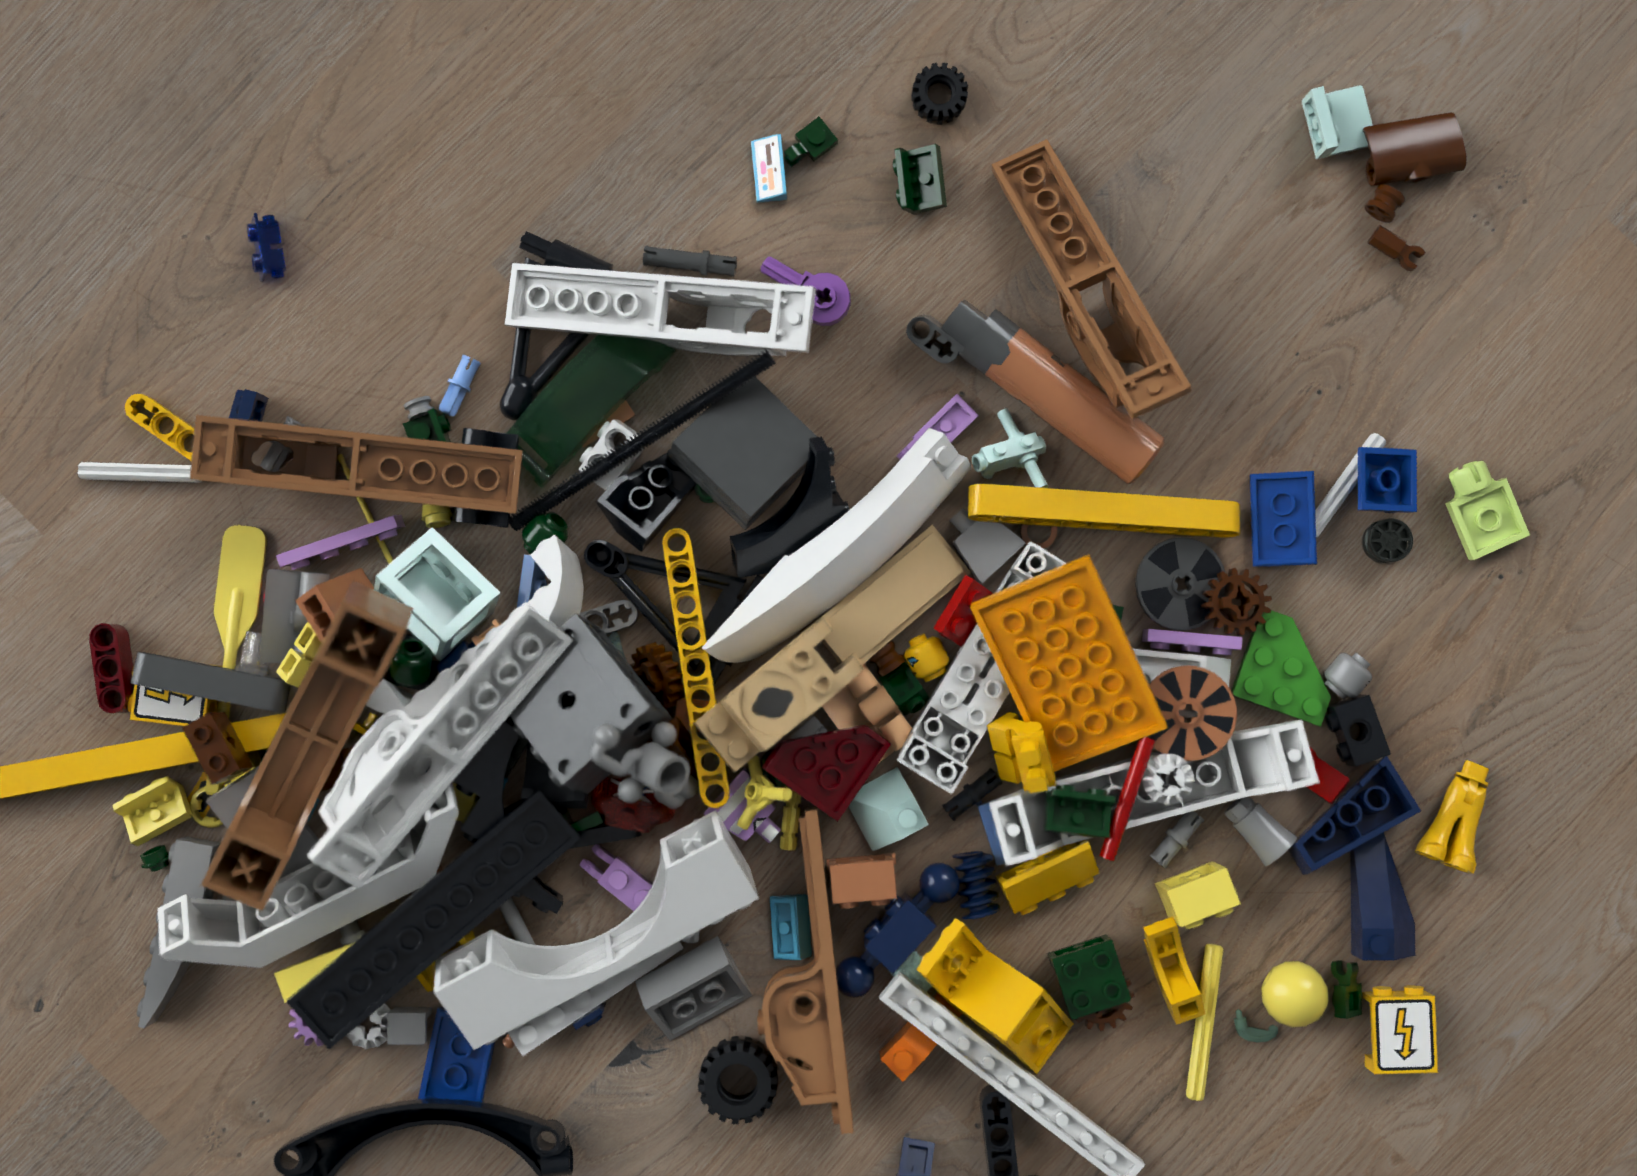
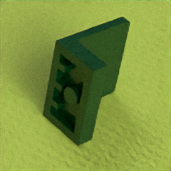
M1106 934L1047 953L1050 964L1056 972L1071 1019H1077L1131 1000L1113 941Z

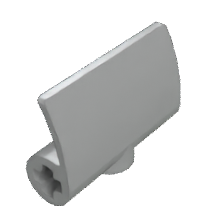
M278 569L267 570L259 656L261 663H282L290 648L301 652L294 645V642L307 623V619L295 600L314 586L330 580V574Z

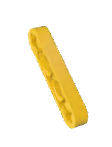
M143 394L131 395L125 403L127 416L192 461V452H188L185 449L184 441L188 436L194 435L195 428L153 398ZM138 403L144 404V407L155 415L150 418L145 414L138 413L139 410L136 408V405ZM166 417L171 418L174 423L173 430L168 434H162L159 430L160 421Z

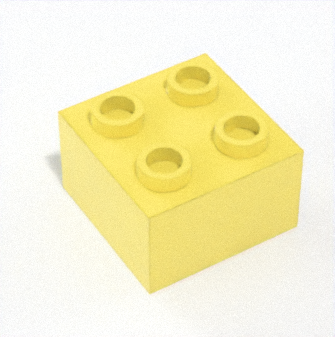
M1214 861L1155 883L1168 918L1173 917L1178 926H1185L1186 929L1202 925L1204 918L1214 914L1215 917L1226 916L1234 911L1233 907L1241 904L1227 868Z

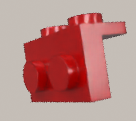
M965 575L933 629L944 638L962 647L977 623L970 608L971 603L993 593L973 578Z

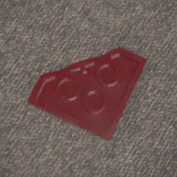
M859 725L780 741L761 768L838 822L891 746V743L868 726Z

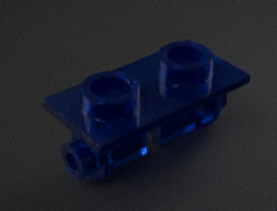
M254 213L251 224H247L249 242H254L256 254H252L254 273L259 272L260 282H264L267 274H271L272 278L284 277V271H286L283 248H270V245L282 243L279 222L275 220L274 215H265L262 217V221H258L257 213Z

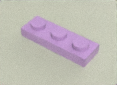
M1143 629L1142 642H1150L1151 649L1169 650L1170 644L1182 645L1181 651L1200 653L1201 647L1213 648L1212 654L1231 655L1232 650L1242 649V637L1157 629Z

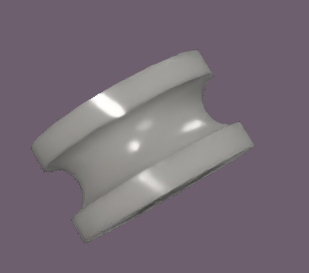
M430 396L415 398L403 405L404 409L410 412L407 416L410 421L429 414L428 410L434 408L429 405L431 402Z

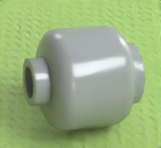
M1356 652L1352 657L1347 653H1341L1325 670L1324 675L1327 679L1325 684L1343 699L1347 696L1356 698L1372 680V674L1367 669L1371 664Z

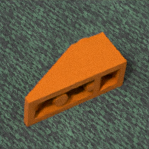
M938 992L933 996V998L958 1017L962 1015ZM907 1022L879 1051L880 1060L903 1082L927 1058L937 1043L910 1022Z

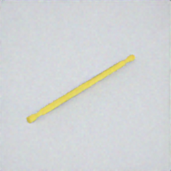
M340 454L337 459L343 467L347 480L350 481V469L346 466L343 455ZM356 497L368 523L375 522L364 498ZM376 536L375 538L388 564H390L393 558L384 540L380 541L379 537Z

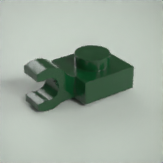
M819 116L795 134V139L798 143L784 151L786 155L784 159L790 167L795 166L807 155L814 162L837 145L838 139Z
M1342 960L1332 961L1331 972L1339 982L1338 985H1334L1332 995L1334 1017L1348 1019L1362 1015V983H1357L1359 972L1357 962L1347 963V972L1345 973L1342 969Z

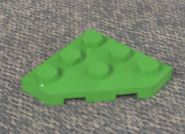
M1272 610L1271 613L1262 614L1261 616L1266 622L1262 625L1255 623L1257 631L1252 632L1231 690L1233 696L1307 723L1321 726L1331 696L1293 618Z

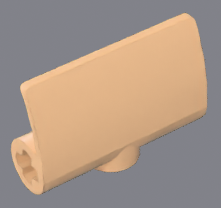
M864 663L862 665L863 670L828 700L822 708L838 729L866 725L890 742L891 746L879 761L880 763L894 751L896 752L903 747L912 727L900 712L899 707L885 687L880 685Z

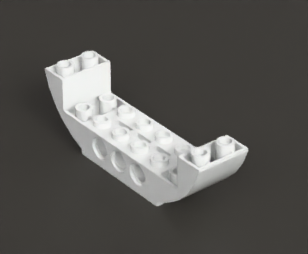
M554 534L551 538L543 540L530 555L551 582L539 588L527 604L560 628L575 613L580 615L584 588L578 556ZM520 607L514 609L510 613L509 618L499 627L488 631L485 639L478 645L466 650L461 655L460 660L451 668L440 672L436 680L426 689H422L412 696L410 693L383 679L370 696L366 705L383 715L396 709L404 711L414 719L427 715Z
M1030 541L1009 569L994 594L1067 563ZM976 623L965 643L956 653L947 668V672L942 676L897 758L898 762L950 794H953L968 769L966 763L985 734L987 725L992 722L1010 692L978 623Z

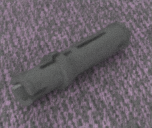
M649 246L644 248V252H646L643 253L644 266L698 271L701 275L705 276L708 273L731 275L733 277L736 275V256L710 254V251L703 250L702 253Z

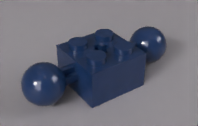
M934 863L926 867L920 876V891L913 899L906 892L901 897L897 895L896 899H891L890 904L884 907L886 909L884 916L880 920L875 917L863 930L865 933L863 938L864 947L866 948L865 952L860 957L852 956L843 959L836 967L837 988L843 995L857 998L867 994L874 983L873 970L880 962L894 974L934 930L936 924L933 917L927 913V910L934 903L942 904L949 902L956 896L959 890V877L951 866L945 863Z

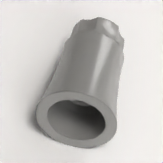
M1250 796L1237 799L1224 812L1226 817L1234 823L1233 827L1244 837L1265 867L1280 858L1297 840L1296 835L1283 827L1259 803H1255Z

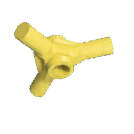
M757 755L747 762L751 777L750 782L745 788L747 805L737 822V825L745 830H748L758 811L772 804L774 800L789 801L792 797V792L789 788H776L763 775L759 756Z

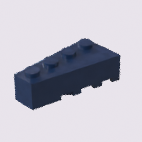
M1385 756L1374 763L1299 835L1295 843L1288 850L1302 874L1306 875L1416 815L1421 810L1391 761Z

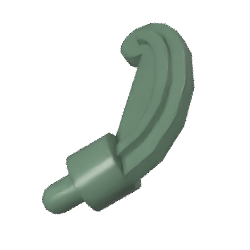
M1236 1010V1018H1234L1235 1029L1238 1035L1245 1040L1267 1042L1278 1034V1027L1275 1025H1271L1268 1030L1248 1026L1247 1019L1242 1016L1241 1010Z

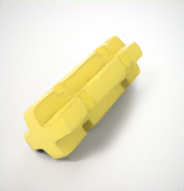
M790 789L792 797L789 801H784L786 806L783 807L781 827L783 836L780 838V849L793 851L797 847V837H795V834L798 833L800 815L798 804H801V796Z

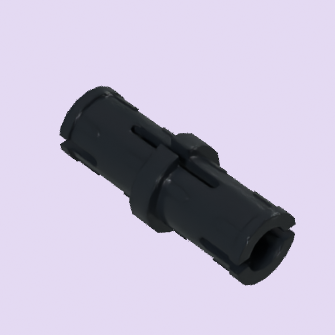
M989 768L987 772L972 784H965L963 791L942 805L946 812L958 805V808L949 814L953 821H956L959 816L974 804L980 805L983 797L1003 784L999 777L987 784V781L996 775L992 768Z

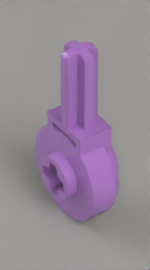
M769 256L762 263L761 272L780 284L813 286L816 289L812 323L820 326H831L840 322L847 315L851 306V295L846 283L839 276L831 273L813 275L808 271H805L802 276ZM829 295L831 302H824L821 305L819 299L821 297L826 299Z

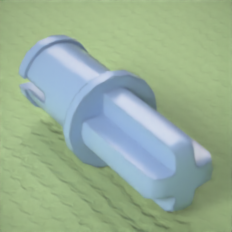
M462 355L453 378L448 379L449 386L439 405V410L448 416L454 417L457 414L466 393L471 392L469 386L478 367L481 365L479 361L473 359L469 369L466 370L470 362V357Z

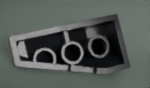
M667 451L666 454L655 460H649L642 464L635 471L618 477L598 498L596 503L615 531L642 552L694 490L697 483L668 456Z

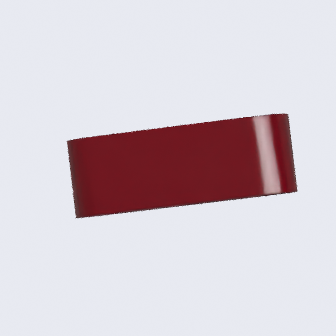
M101 623L93 627L89 634L97 701L99 707L107 713L129 712V697L134 691V684L130 683L133 660L129 634L125 627L119 624ZM109 630L113 633V641L110 645L105 641V635ZM113 661L118 666V671L114 676L109 670V666ZM117 691L122 696V703L119 707L114 703V695Z

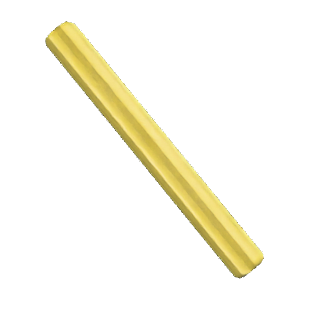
M1206 944L1199 991L1202 995L1206 1014L1195 1019L1186 1088L1188 1099L1203 1101L1206 1088L1223 956V947L1217 944Z

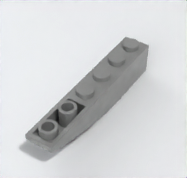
M188 836L176 839V842L172 844L169 851L170 872L165 876L162 885V891L165 893L163 905L185 894L190 898L196 899L213 898L214 891L201 886V883L220 845L219 842ZM158 911L156 915V923H158ZM159 926L157 936H154L150 945V954L153 955L151 965L147 968L143 979V984L146 986L145 995L137 1009V1016L140 1017L138 1027L146 1028L158 1020L191 963L165 960L160 956Z

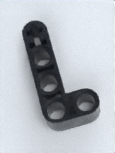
M987 1085L980 1093L979 1102L988 1176H1019L1010 1101L993 1086ZM995 1096L999 1099L997 1102L999 1116H994L990 1104L992 1103V1097ZM995 1128H1004L1006 1134L1002 1139L994 1140L990 1137L991 1132ZM1003 1159L1010 1162L1009 1167L1005 1171L994 1169L995 1163Z

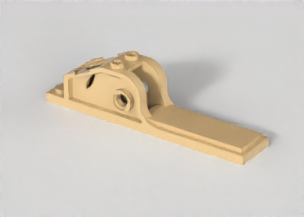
M933 524L930 525L850 594L824 613L697 719L694 725L733 772L738 771L756 754L770 748L850 683L863 670L862 665L961 582L965 575L968 576L971 571ZM819 642L823 643L839 663L833 670L829 668L814 649ZM776 687L781 690H789L793 694L792 703L785 709L787 712L781 717L769 718L754 713L753 704L757 701L758 695L763 689Z

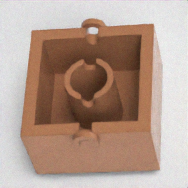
M891 853L826 859L827 871L830 870L833 904H839L840 908H855L859 906L858 902L871 901L873 906L890 904V899L897 898L894 865H896L895 853H892V855Z

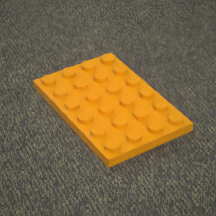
M1090 554L971 603V611L1024 722L1034 721L1042 725L1054 772L1167 729L1166 720Z

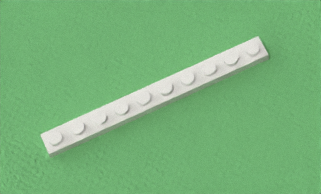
M900 971L879 995L880 1000L1106 1175L1136 1176L1145 1166L1143 1160Z

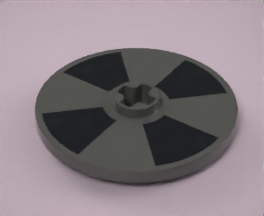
M1180 537L1162 541L1152 547L1139 564L1135 579L1136 595L1139 604L1146 615L1162 627L1172 630L1198 628L1211 620H1206L1205 618L1210 613L1209 608H1202L1201 604L1208 602L1209 598L1203 596L1202 593L1206 590H1212L1207 582L1211 579L1219 581L1217 573L1225 572L1224 566L1217 554L1209 546L1198 540ZM1185 577L1184 584L1187 586L1186 590H1177L1176 578L1183 579ZM1227 584L1220 590L1218 598H1221L1225 593V586Z

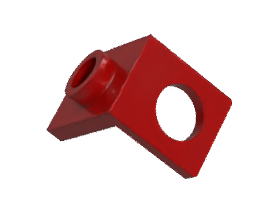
M1310 748L1319 783L1305 787L1329 804H1333L1350 782V779L1318 758L1315 751Z

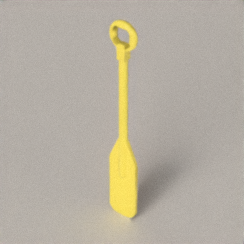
M231 526L224 532L214 616L225 650L223 668L233 670L236 668L237 652L254 625L259 611L267 537L261 529L256 527ZM218 701L217 712H225L229 719L231 703ZM208 777L206 786L198 789L192 796L190 808L193 819L199 825L215 828L223 825L221 820L217 821L216 817L208 816L202 818L198 810H201L202 799L200 797L203 793L206 792L207 795H213L223 789V783L211 785Z

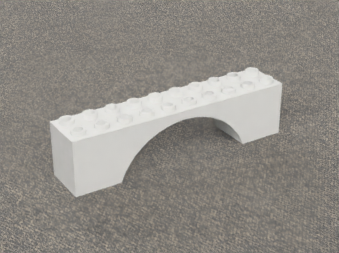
M715 810L660 839V862L651 889L638 908L611 930L583 942L559 946H540L515 941L491 929L466 944L440 956L436 960L434 994L471 1047L475 1050L483 1045L492 1044L501 1035L511 1030L522 1028L533 1018L550 1013L563 1002L578 998L584 991L595 985H602L608 982L612 976L624 970L633 969L642 960L652 955L663 953L674 943L691 938L697 931L710 924L714 925L721 922L725 916L738 909H745L755 900L759 899L751 869L717 811Z

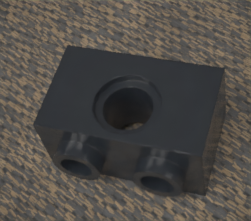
M1360 694L1356 698H1348L1328 706V714L1325 715V720L1329 730L1332 733L1335 732L1339 743L1336 744V751L1342 762H1346L1348 766L1357 767L1391 755L1370 695ZM1354 723H1357L1361 732L1359 737L1354 740L1351 738L1349 730Z

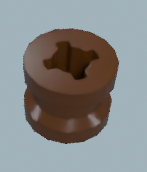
M1379 184L1374 191L1375 197L1367 202L1365 210L1375 219L1390 223L1395 218V210L1405 202V197L1397 189L1389 185Z
M893 640L869 659L870 662L875 663L878 667L877 672L880 677L887 675L906 661L904 656L898 654L895 650Z

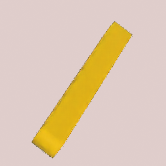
M974 484L968 488V519L973 521L1230 538L1240 535V503L1235 501L995 484Z
M674 528L664 535L662 545L699 789L702 801L706 806L719 808L726 804L730 797L726 762L708 740H703L698 736L697 727L694 725L697 719L717 704L710 657L702 649L707 642L694 552L688 533L680 528ZM674 537L684 538L686 540L685 548L679 552L670 550L669 543ZM686 567L691 571V576L687 582L679 583L674 580V573L678 568ZM691 598L695 601L696 606L692 613L683 614L679 611L678 605L682 599ZM688 629H696L700 632V640L697 644L687 645L684 643L683 635ZM695 659L701 660L705 664L704 673L698 677H693L688 672L689 663ZM700 690L708 692L710 696V702L704 708L695 707L692 701L693 695ZM707 753H714L719 757L720 764L714 771H707L702 765V759ZM718 784L724 789V798L721 802L714 803L708 799L707 790L711 785Z

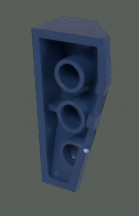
M1383 832L1350 851L1351 954L1361 960L1394 961L1416 956L1415 922Z

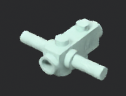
M1000 410L997 416L1009 439L982 447L979 453L972 456L974 469L976 472H981L984 478L990 479L995 472L1011 467L1025 468L1035 487L1048 488V484L1036 463L1038 456L1046 452L1044 439L1041 436H1037L1036 432L1027 435L1024 432H1020L1009 410Z

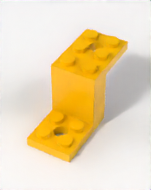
M956 918L950 926H947L942 931L938 942L931 951L923 956L921 964L916 969L953 1008L1006 1045L1036 1075L1074 1025L1044 988L988 951L968 927Z

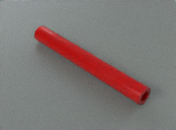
M1144 737L1138 740L1110 822L1109 838L1104 839L1099 854L1102 858L1111 861L1115 860L1156 741L1154 739Z

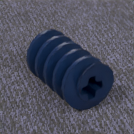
M983 851L954 854L953 858L962 860V863L954 867V870L964 872V876L960 877L959 881L960 884L966 885V888L959 891L958 895L968 897V901L960 904V908L970 910V913L963 916L962 919L984 918L1000 911V905L992 902L999 897L998 892L989 890L997 884L995 879L988 878L989 875L995 872V868L985 865L993 860V856L983 853Z

